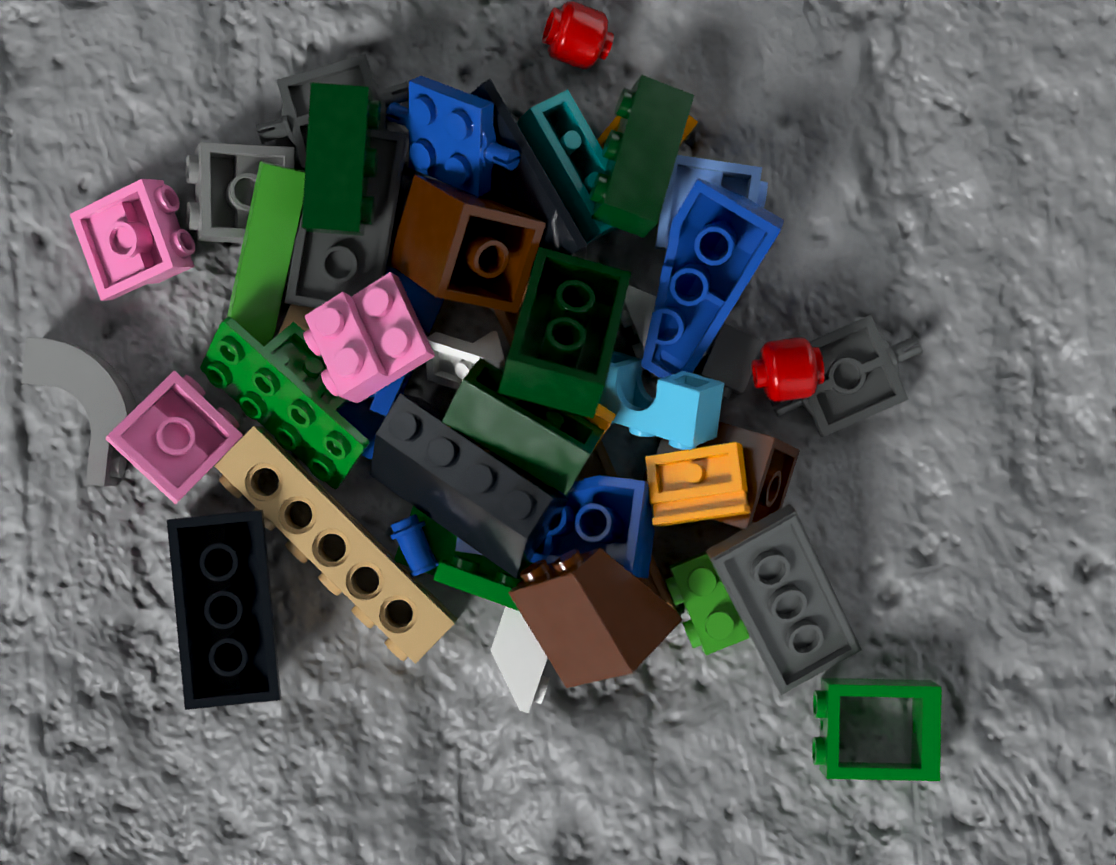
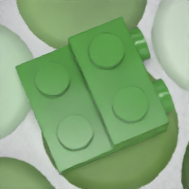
M706 551L669 566L672 577L665 579L675 606L684 603L690 620L682 624L693 649L701 646L705 655H709L749 638V634Z

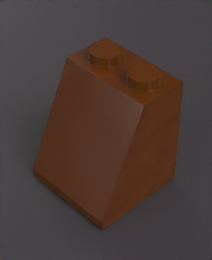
M414 174L388 264L435 297L518 313L546 222L484 196L477 197L442 181Z
M719 422L717 437L697 445V448L732 442L742 444L748 489L746 498L747 505L750 506V513L715 518L714 520L745 529L782 508L800 450L775 437ZM657 436L659 447L656 455L683 451V449L670 446L669 440ZM646 469L645 474H644L643 481H647V482H648L647 469Z
M601 548L581 554L578 549H574L561 555L553 563L547 564L545 559L539 560L520 573L523 580L508 592L566 688L633 673L682 621L681 616L674 608Z

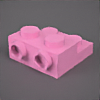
M140 179L70 214L101 301L114 300L146 284L163 282L195 267L191 255L195 253L194 240L188 231L180 228L175 211L180 207L179 198L170 186L165 185L164 180Z
M391 272L353 296L341 292L304 316L310 328L303 333L304 339L315 355L322 356L327 369L321 372L324 385L334 396L339 395V397L357 404L435 357L399 277Z
M174 370L106 436L105 440L176 505L242 438L243 434L237 429L240 425L232 414L222 407L216 410L203 397L205 391L197 381L188 375L181 377Z

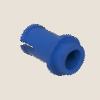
M417 514L391 524L394 533L390 537L392 540L397 539L411 571V577L425 573L439 565L422 528L426 525L425 521L420 522Z

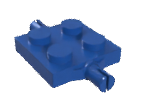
M421 75L409 80V108L393 102L386 110V113L390 114L386 116L388 121L402 125L408 130L409 168L472 195L480 197L491 191V176L494 163L508 170H514L519 164L520 158H516L520 156L519 151L502 146L496 141L493 127L494 103Z

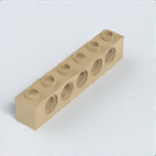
M253 426L214 465L223 474L219 478V482L236 498L244 495L256 507L253 511L263 510L265 527L270 531L275 527L289 539L285 544L286 548L302 563L305 564L310 560L322 572L318 579L330 592L336 596L343 592L355 604L351 609L353 614L370 629L376 625L388 637L384 642L385 645L400 660L405 661L409 657L416 664L458 620L415 576L411 577L410 571L403 564L397 563L395 557L263 427ZM267 468L273 470L279 479L278 488L271 495L263 493L258 486V477ZM298 501L305 502L312 510L311 522L306 527L297 526L291 519V508ZM329 534L339 535L345 542L346 550L341 559H331L324 552L323 543ZM361 567H370L377 572L379 585L375 591L367 592L357 585L356 574ZM404 600L411 606L413 616L410 622L399 624L391 619L389 605L392 601Z

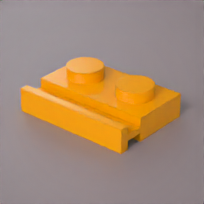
M732 442L645 457L650 504H653L654 512L652 525L660 527L750 513V506L747 505L746 498L748 489L741 443Z

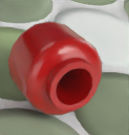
M572 1L564 3L560 9L554 7L551 10L542 35V43L547 44L548 54L552 59L585 70L590 69L598 58L602 60L607 58L614 40V34L608 32V19L605 13Z
M804 337L766 342L761 348L760 359L752 360L754 385L756 388L763 387L765 394L773 402L811 397L816 392L817 385L824 383V363L820 348L812 347L811 343Z

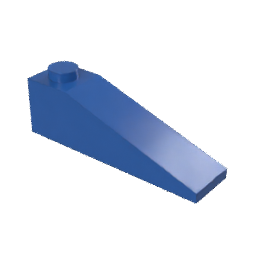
M697 178L672 220L667 251L661 270L658 293L641 367L659 378H664L681 371L693 373L782 230L783 219L743 195Z
M602 475L574 482L568 494H563L569 498L568 502L530 562L535 563L545 559L547 564L553 563L561 555L574 549H578L581 554L601 548L635 577L648 578L655 532L654 525H652L653 516L648 482ZM457 537L455 551L482 555Z

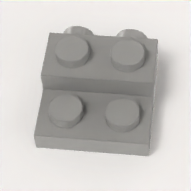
M200 142L195 148V156L187 155L185 169L186 182L188 184H195V202L187 203L186 224L188 230H196V241L243 243L260 161L294 168V147Z

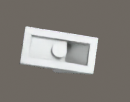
M497 331L488 333L474 343L438 332L427 337L435 354V357L426 362L427 380L458 390L463 378L480 358L502 371L505 369V359Z

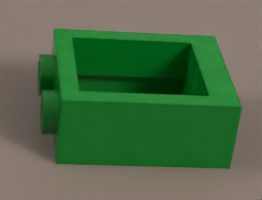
M821 678V690H814L813 715L814 718H820V737H813L812 740L813 764L819 765V770L827 779L940 781L942 686L932 680ZM840 696L912 698L911 763L839 762Z

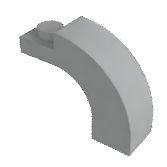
M26 337L21 383L56 387L70 393L81 403L88 415L91 427L86 485L117 486L118 478H122L125 473L127 459L105 438L137 407L127 383L112 365L94 352L57 340Z

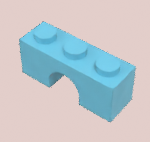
M613 351L605 387L599 404L616 414L611 424L616 423L629 427V432L636 436H658L667 439L670 446L683 450L695 449L697 445L717 437L724 382L681 371L658 379L656 397L653 399L646 392L642 383V359Z

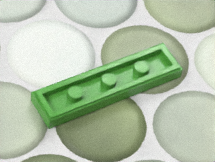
M260 161L227 317L229 316L234 319L260 344L265 346L274 337L303 204L305 171Z

